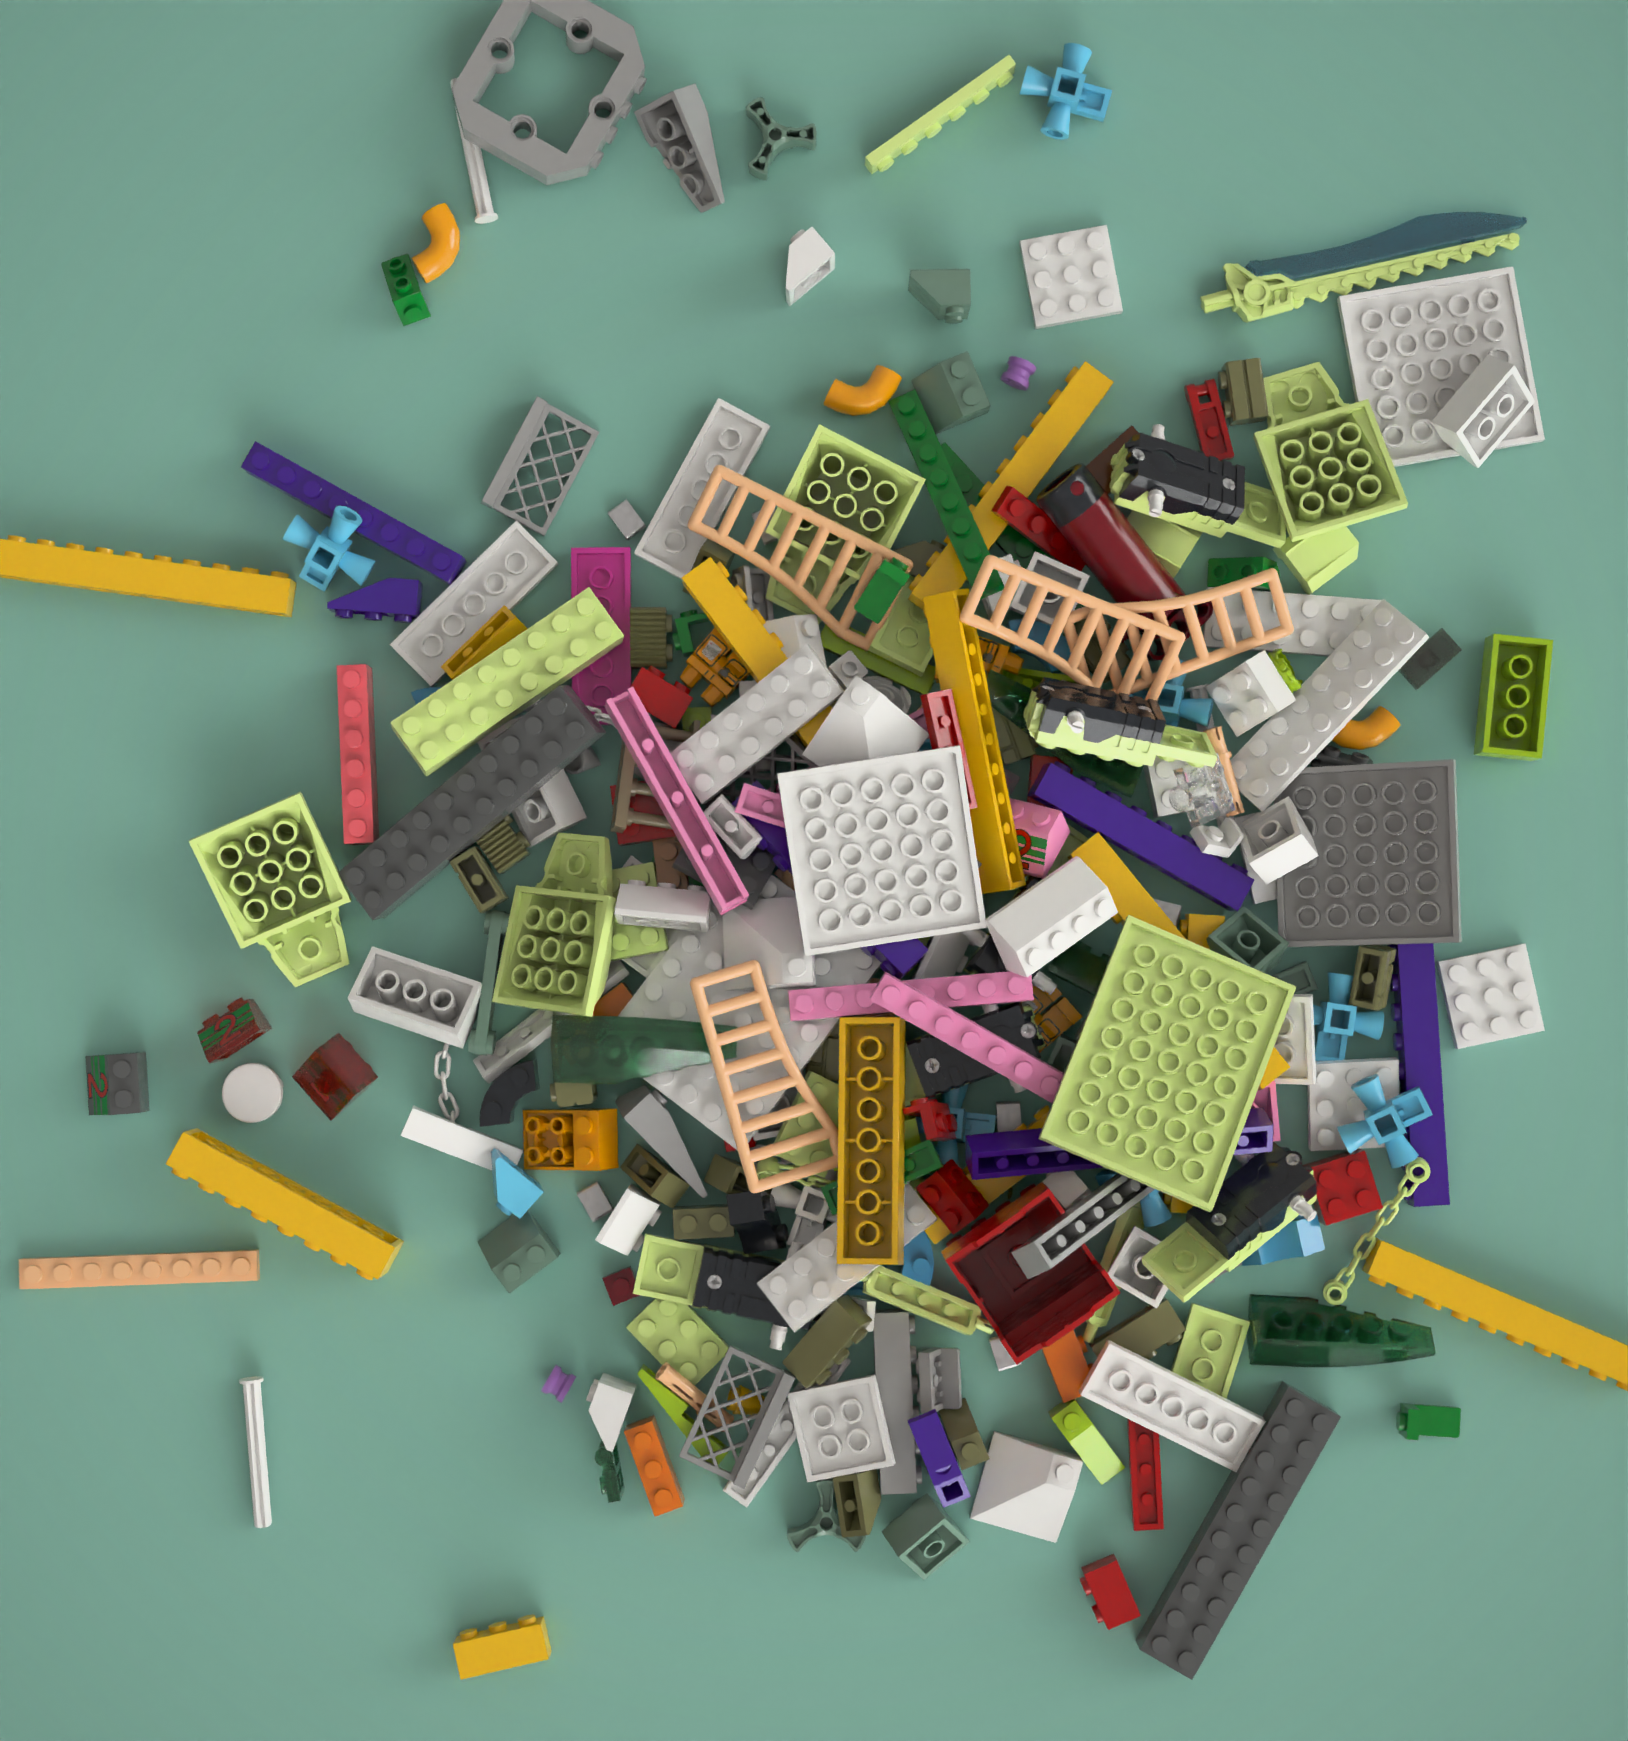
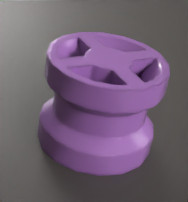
M1010 356L1007 362L1009 367L1007 371L1003 372L1000 379L1013 388L1026 391L1030 384L1028 379L1030 375L1035 373L1037 367L1025 359Z
M555 1365L541 1391L545 1394L551 1393L555 1395L556 1400L562 1403L577 1376L573 1374L567 1375L562 1372L561 1367Z

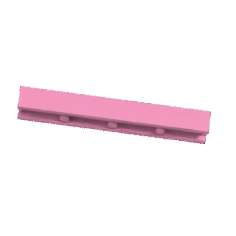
M630 687L626 692L614 698L607 699L604 705L606 711L719 914L723 915L747 902L749 894L634 687Z

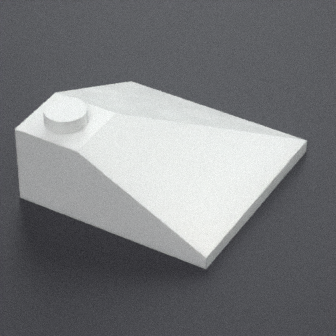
M856 675L838 699L802 756L820 767L917 752L929 734L886 696Z
M796 897L758 899L752 910L740 905L723 914L725 968L750 960H757L760 963L767 989L816 986L815 955L805 956ZM747 974L725 981V990H754L751 975Z
M994 1431L988 1450L990 1459L985 1461L970 1519L1056 1543L1076 1490L1083 1465L1082 1459L1077 1454Z

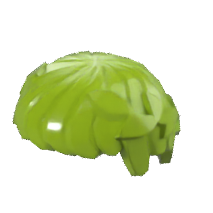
M1281 648L1275 649L1267 655L1293 693L1301 688L1303 681L1296 680L1293 667L1290 665L1291 663L1286 658V655L1282 653L1283 650Z

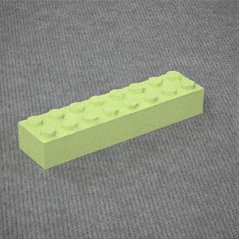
M588 587L391 721V727L423 773L428 777L556 689L559 685L623 642L624 635L590 587Z

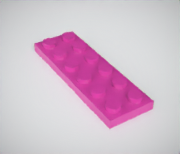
M571 548V599L590 587L624 635L623 642L572 677V689L586 706L596 707L602 713L608 714L604 707L606 700L626 692L632 684V668L630 667L631 548ZM599 721L600 725H612Z

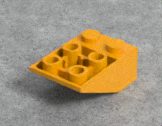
M617 1108L523 1110L524 1169L601 1171L619 1168Z

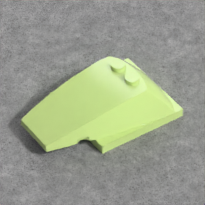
M1320 362L1263 378L1269 414L1267 418L1268 428L1255 432L1253 439L1291 542L1407 508L1408 501L1368 399L1352 404L1344 403L1339 396L1337 386Z
M819 424L783 496L891 549L926 479ZM777 507L765 532L780 540L792 513ZM804 519L779 567L792 578L795 577L819 528ZM829 533L803 586L816 599L846 541L832 533ZM856 546L826 607L829 612L838 603L848 587L857 580H860L872 553ZM770 575L766 599L797 615L815 614L793 592ZM817 616L818 625H819V623H820L822 620Z
M301 792L189 840L190 846L241 949L256 942L259 945H264L270 952L274 963L294 987H298L350 964L339 917V906L351 902L352 899Z
M558 832L545 863L543 880L537 883L536 887L519 885L515 887L492 1002L592 1017L594 1006L604 991L611 962L613 912L616 898L613 897L609 839L602 836Z

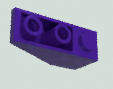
M387 578L327 602V609L335 612V617L351 619L353 614L365 615L364 619L382 621V617L387 616L394 617V622L412 623V619H416L421 614L423 584L419 580Z
M936 1409L907 1420L942 1507L945 1508L971 1497Z

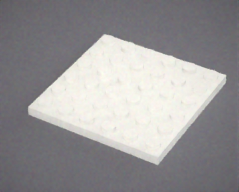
M1513 266L1354 293L1337 298L1355 402L1369 400L1394 467L1461 456L1441 439L1431 421L1487 355L1515 365L1535 400L1494 450L1545 440Z
M960 745L777 773L805 956L987 928Z

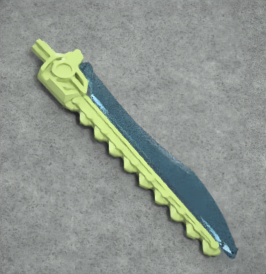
M1486 212L1437 213L1418 216L1389 230L1338 247L1275 259L1249 261L1245 267L1239 264L1226 263L1223 266V270L1225 272L1224 278L1227 290L1201 296V308L1206 314L1231 307L1232 311L1236 312L1243 322H1251L1293 310V308L1298 309L1304 305L1305 298L1322 303L1328 298L1327 295L1330 291L1340 295H1347L1352 291L1353 285L1369 290L1376 285L1377 278L1394 283L1400 278V272H1406L1417 277L1424 271L1425 265L1441 270L1448 265L1447 261L1450 258L1465 264L1472 258V252L1489 257L1495 252V247L1498 245L1511 251L1519 246L1520 240L1519 234L1516 233L1475 241L1474 238L1522 228L1527 223V219L1525 217L1521 218ZM1460 241L1462 243L1461 245L1407 256L1399 259H1394L1390 261L1331 273L1296 282L1291 280L1299 277L1358 265L1366 262H1371L1375 260L1434 248Z

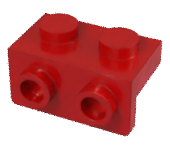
M928 1097L910 1101L911 1106L902 1109L904 1115L922 1118L927 1140L946 1142L956 1139L957 1121L954 1114L950 1113L947 1103H939L937 1099L928 1100Z
M950 1159L943 1165V1168L938 1169L915 1188L954 1235L974 1221L989 1204L967 1178L963 1170L953 1159Z

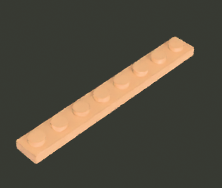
M259 1250L19 1259V1289L258 1281L260 1279Z

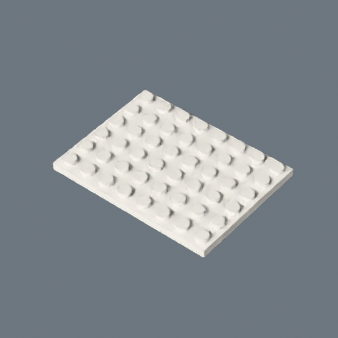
M771 874L758 899L796 897L794 890ZM711 899L708 932L689 930L681 932L597 1044L737 1150L690 987L692 978L725 968L723 915L719 914ZM861 948L815 954L816 986L767 989L779 1026L800 1072L803 1071L839 1023V1018L791 1022L788 990L867 984L878 971L881 964L874 955L868 956ZM725 981L704 987L708 1005L755 991V989L726 991ZM759 1003L713 1016L712 1019L716 1033L720 1034L762 1021L764 1017ZM769 1031L720 1046L725 1063L775 1048ZM781 1059L731 1074L729 1078L733 1092H737L788 1076V1073ZM788 1089L737 1104L742 1122L771 1113ZM757 1130L745 1133L748 1142Z

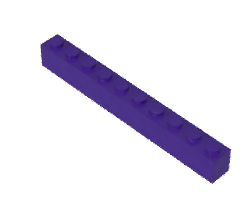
M1434 943L1389 944L1387 947L1396 949L1395 960L1392 962L1393 974L1390 991H1394L1395 1003L1391 1004V1017L1393 1021H1396L1397 1033H1393V1048L1395 1051H1398L1399 1095L1419 1086L1433 1114L1405 1127L1407 1133L1403 1134L1404 1137L1419 1154L1418 1157L1428 1162L1430 1176L1426 1181L1417 1186L1411 1196L1404 1197V1200H1407V1204L1413 1207L1450 1205ZM1416 1167L1412 1173L1415 1176H1420L1423 1174L1424 1169ZM1409 1179L1405 1182L1403 1187L1408 1188L1407 1192L1411 1189L1414 1182Z
M1264 1108L1250 1109L1233 1155L1272 1152L1273 1123ZM1042 1128L965 1135L966 1164L972 1180L1105 1167L1038 1139Z

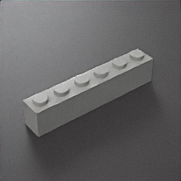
M1117 1173L1011 1253L1027 1279L1037 1276L1053 1268L1155 1189Z
M901 1308L876 1309L874 1318L875 1375L896 1462L894 1466L879 1468L881 1495L917 1493V1484H922V1467L916 1466L915 1454L921 1453L907 1421L919 1416V1406H913L912 1395L917 1394L918 1379L917 1376H912L911 1364H916L917 1360L916 1346H910V1334H915V1316H909V1312Z

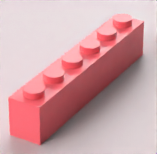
M367 664L337 665L344 844L370 845L379 838L372 667Z

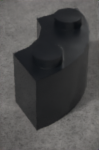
M537 1059L509 1068L491 1084L481 1105L480 1127L510 1124L514 1121L515 1108L520 1099L527 1093L540 1089Z
M747 1191L726 1195L730 1225L735 1227L739 1234L744 1254L787 1248L788 1228L785 1223L781 1224L772 1194L768 1195L765 1191L759 1193Z

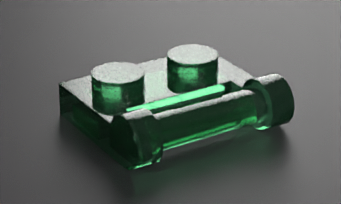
M601 1440L599 1449L595 1454L596 1463L603 1468L602 1476L599 1477L602 1495L607 1494L608 1503L621 1501L625 1486L618 1445L616 1442L613 1452L606 1449Z

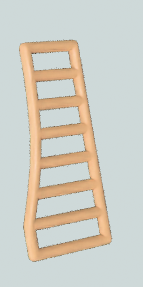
M716 465L687 524L691 531L723 546L771 575L793 592L839 638L865 651H869L868 649L876 633L885 624L901 590L880 623L877 624L872 621L865 637L849 629L857 613L854 606L884 558L890 561L893 557L908 565L906 571L909 573L913 568V562L909 558L723 465ZM724 479L738 486V489L718 530L702 523V520L721 480ZM750 492L764 499L765 502L745 543L742 544L728 535ZM778 506L792 513L770 560L754 550L775 507ZM804 519L819 528L795 577L792 578L779 567ZM829 533H832L846 541L816 599L803 586ZM856 546L872 553V556L840 621H838L826 607Z
M987 555L984 558L960 614V621L962 623L997 636L1036 655L1069 676L1077 684L1096 688L1101 687L1128 625L1131 624L1144 629V633L1116 694L1124 693L1129 695L1155 635L1171 640L1145 700H1158L1185 641V634L1179 630L993 555ZM993 569L1009 575L991 619L988 620L975 615L974 612ZM1022 580L1037 587L1017 632L1001 624ZM1049 591L1064 598L1044 644L1041 645L1029 639L1028 635ZM1075 602L1091 609L1070 657L1066 661L1053 651ZM1102 613L1118 620L1090 679L1077 668Z
M1269 568L1251 576L1185 596L1155 601L1112 603L1134 613L1152 612L1154 620L1166 626H1169L1165 611L1182 608L1197 657L1180 663L1177 656L1166 681L1286 637L1294 631L1279 575L1274 568ZM1268 582L1280 626L1264 632L1251 588ZM1240 592L1252 636L1236 642L1223 597ZM1211 601L1225 647L1208 653L1194 605ZM1087 606L1071 611L1063 628L1070 653L1078 639L1074 623L1087 618L1091 609ZM1102 613L1095 628L1102 653L1110 638L1103 615H1106ZM1129 624L1126 631L1134 653L1141 635L1138 627ZM1160 636L1164 653H1166L1171 640ZM1083 655L1077 669H1079L1083 674H1085L1088 678L1091 679V675L1085 657ZM1115 655L1108 673L1113 686L1110 691H1114L1116 694L1123 678ZM1147 655L1139 671L1141 678L1135 680L1129 695L1149 688L1157 672L1152 673Z
M750 960L692 978L690 987L749 1191L751 1193H759L837 1168L838 1128L810 1089L789 1051L768 994L760 963L757 960ZM743 975H751L755 991L708 1005L704 987ZM759 1003L764 1020L720 1034L716 1033L712 1019L713 1016ZM769 1031L775 1046L774 1049L725 1063L720 1046ZM781 1059L788 1076L733 1092L729 1075ZM794 1086L805 1101L743 1122L737 1104ZM809 1113H813L823 1127L751 1151L745 1134ZM829 1139L833 1156L758 1179L754 1162Z

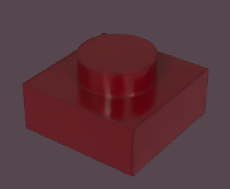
M631 1266L602 1278L613 1306L640 1296L633 1294L636 1278Z

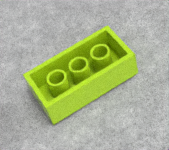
M1492 634L1485 638L1474 755L1526 761L1542 759L1553 640Z

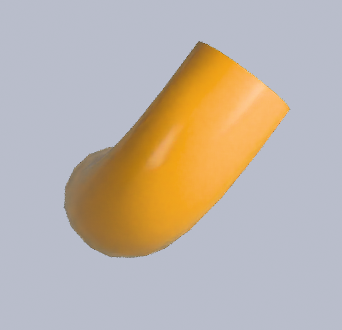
M446 203L438 204L423 214L421 219L429 230L431 243L424 251L411 258L426 284L438 278L452 266L460 248V231L455 217Z
M876 365L869 380L862 386H851L835 379L823 405L836 412L851 416L871 414L886 405L896 392L902 377L889 368Z
M1378 706L1364 720L1357 721L1351 719L1332 741L1341 747L1363 750L1372 748L1388 739L1401 725L1387 709Z

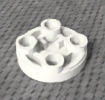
M248 1063L238 1066L228 1074L223 1083L222 1100L224 1106L234 1118L242 1122L256 1123L270 1118L281 1105L283 1081L266 1065Z

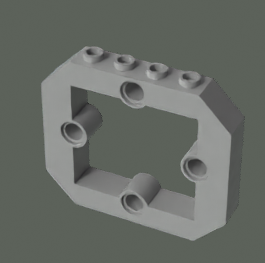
M503 0L452 87V94L464 139L543 184L551 185L587 176L592 167L596 169L599 166L604 155L601 150L606 142L611 144L618 131V128L615 126L620 118L625 119L632 108L630 100L634 93L638 95L641 93L647 79L644 77L645 64L634 26L588 0ZM531 12L566 32V44L572 52L585 54L592 48H595L619 62L602 94L593 97L590 101L588 118L567 154L537 137V125L530 116L524 114L516 115L508 121L478 104L496 73L505 74L513 68L515 63L513 43ZM582 30L588 35L585 38L579 39L573 33ZM497 50L507 53L502 59L495 58L492 54ZM600 109H605L610 112V116L601 118L596 115V112ZM520 129H525L530 132V135L526 138H519L515 133Z

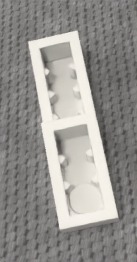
M414 1105L401 1132L402 1137L492 1170L491 1151L494 1148L498 1149L516 1165H518L524 1151L516 1146L470 1127L466 1128Z

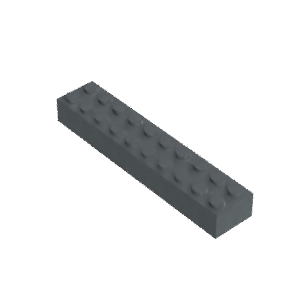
M559 685L341 869L339 875L342 881L372 920L387 917L448 866L452 859L466 851L607 732L570 685Z
M1284 1381L1281 1382L1262 1416L1266 1422L1237 1472H1230L1135 1640L1141 1651L1193 1680L1341 1418L1334 1410Z

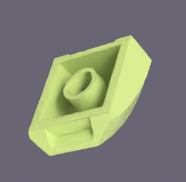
M1132 510L1127 518L1173 579L1203 533Z
M1347 526L1295 542H1291L1290 537H1287L1285 544L1281 548L1274 547L1272 550L1289 568L1301 584L1304 592L1310 595L1357 559L1359 542Z

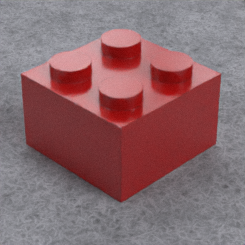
M611 785L612 804L614 805L616 785ZM640 794L630 797L629 807L634 808V811L665 816L655 797ZM632 823L631 826L627 825L622 833H617L618 845L620 846L675 837L673 829Z
M1356 1149L1351 1154L1346 1151L1303 1165L1310 1166L1313 1169V1177L1317 1181V1201L1313 1205L1321 1224L1325 1226L1383 1208L1365 1150Z

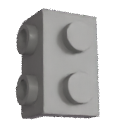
M743 565L732 570L733 574L730 583L733 587L739 585L748 598L745 603L751 611L756 608L765 621L774 620L773 602L765 598L770 575L760 568H749V565Z
M931 1347L919 1352L916 1360V1372L919 1374L920 1380L917 1401L921 1405V1413H926L933 1409H936L937 1412L943 1408H961L960 1350L958 1348Z

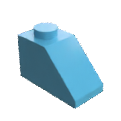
M494 1148L491 1151L493 1192L498 1201L496 1205L506 1215L510 1216L513 1213L520 1219L542 1195L543 1190L539 1182L498 1149Z

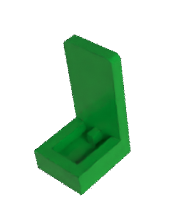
M409 254L382 262L381 266L392 302L403 326L431 317Z
M895 557L891 561L884 558L854 606V609L873 622L880 623L902 586L906 584L911 573L906 571L908 565Z
M1266 557L1210 558L1208 560L1207 587H1218L1269 568L1276 569L1279 577L1280 572L1277 562ZM1268 582L1254 587L1261 591L1270 592Z
M697 610L680 613L681 618L675 619L677 633L672 634L676 651L682 650L684 657L691 656L694 653L689 626L710 621L705 613L698 614Z
M1400 1403V1412H1397L1396 1428L1399 1430V1434L1409 1440H1419V1435L1458 1438L1460 1435L1461 1409L1452 1406Z

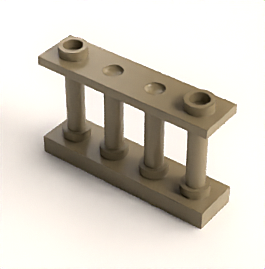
M694 720L689 726V731L661 726L655 727L662 739L685 742L700 729L701 721ZM622 739L610 831L622 833L627 825L631 826L632 823L672 829L665 816L636 812L634 808L629 807L630 797H635V794L653 797L654 795L647 783L638 782V779L633 778L634 767L638 766ZM675 835V842H679L677 836Z

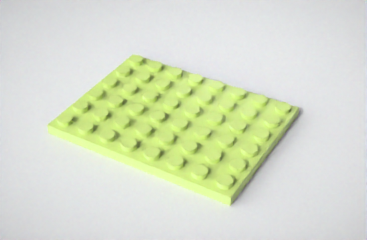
M1128 915L1038 1139L1211 1212L1296 986Z

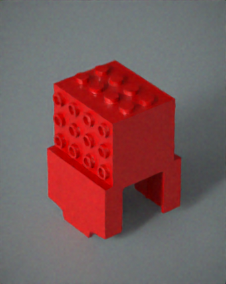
M1043 1182L1038 1185L1033 1183L1024 1188L1019 1193L1021 1196L1012 1203L1008 1200L995 1209L996 1214L987 1220L983 1217L970 1227L972 1229L964 1236H961V1234L955 1236L946 1243L947 1248L941 1251L946 1263L977 1303L1016 1365L1040 1349L1049 1347L1091 1318L1095 1311L1121 1293L1085 1243L1050 1270L1027 1279L1011 1252L1065 1213L1053 1193Z

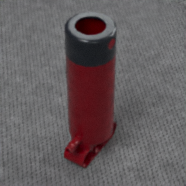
M1078 463L1061 473L1038 494L1036 499L1038 505L1116 603L1155 601L1186 595L1083 463ZM1211 601L1197 604V617L1200 627L1213 614ZM1182 608L1165 611L1169 627L1175 622L1178 630L1185 634L1186 641L1190 637V633ZM1152 612L1137 613L1146 618L1154 620ZM1138 627L1140 634L1143 635L1144 629ZM1127 631L1125 632L1121 643L1129 639ZM1155 635L1153 641L1157 645V651L1154 655L1149 649L1147 653L1148 661L1163 660L1165 656L1160 636Z

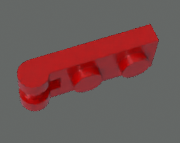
M1215 379L1205 380L1204 384L1197 386L1194 383L1185 385V396L1189 403L1201 453H1204L1207 457L1210 455L1217 457L1219 461L1233 459L1234 452ZM1207 395L1209 402L1200 404L1198 397Z

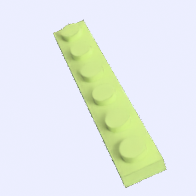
M1008 55L865 156V166L871 175L878 170L880 172L887 170L893 165V159L900 154L908 155L917 148V142L927 136L929 139L935 136L942 129L941 125L948 120L953 122L959 119L966 112L965 108L973 102L976 105L983 102L990 95L989 91L997 85L999 88L1007 85L1014 78L1013 74L1016 67L1012 57Z

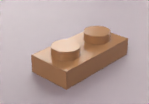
M675 837L652 840L657 883H672L676 885V889L688 890V876L672 868L683 848L680 842H675Z

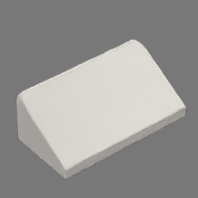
M721 794L703 813L714 831L740 859H746L763 837L740 813L734 812L735 807Z

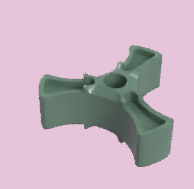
M763 97L753 100L746 106L747 117L758 125L763 135V144L760 152L748 163L749 173L760 180H767L768 170L772 161L779 153L786 149L804 147L815 150L816 127L814 123L801 128L780 125L769 115Z
M833 1478L816 1481V1487L820 1495L817 1512L807 1523L799 1527L787 1529V1539L796 1552H799L809 1540L818 1536L830 1535L844 1540L854 1552H857L863 1545L866 1535L842 1538L839 1516L833 1504V1494L835 1491Z

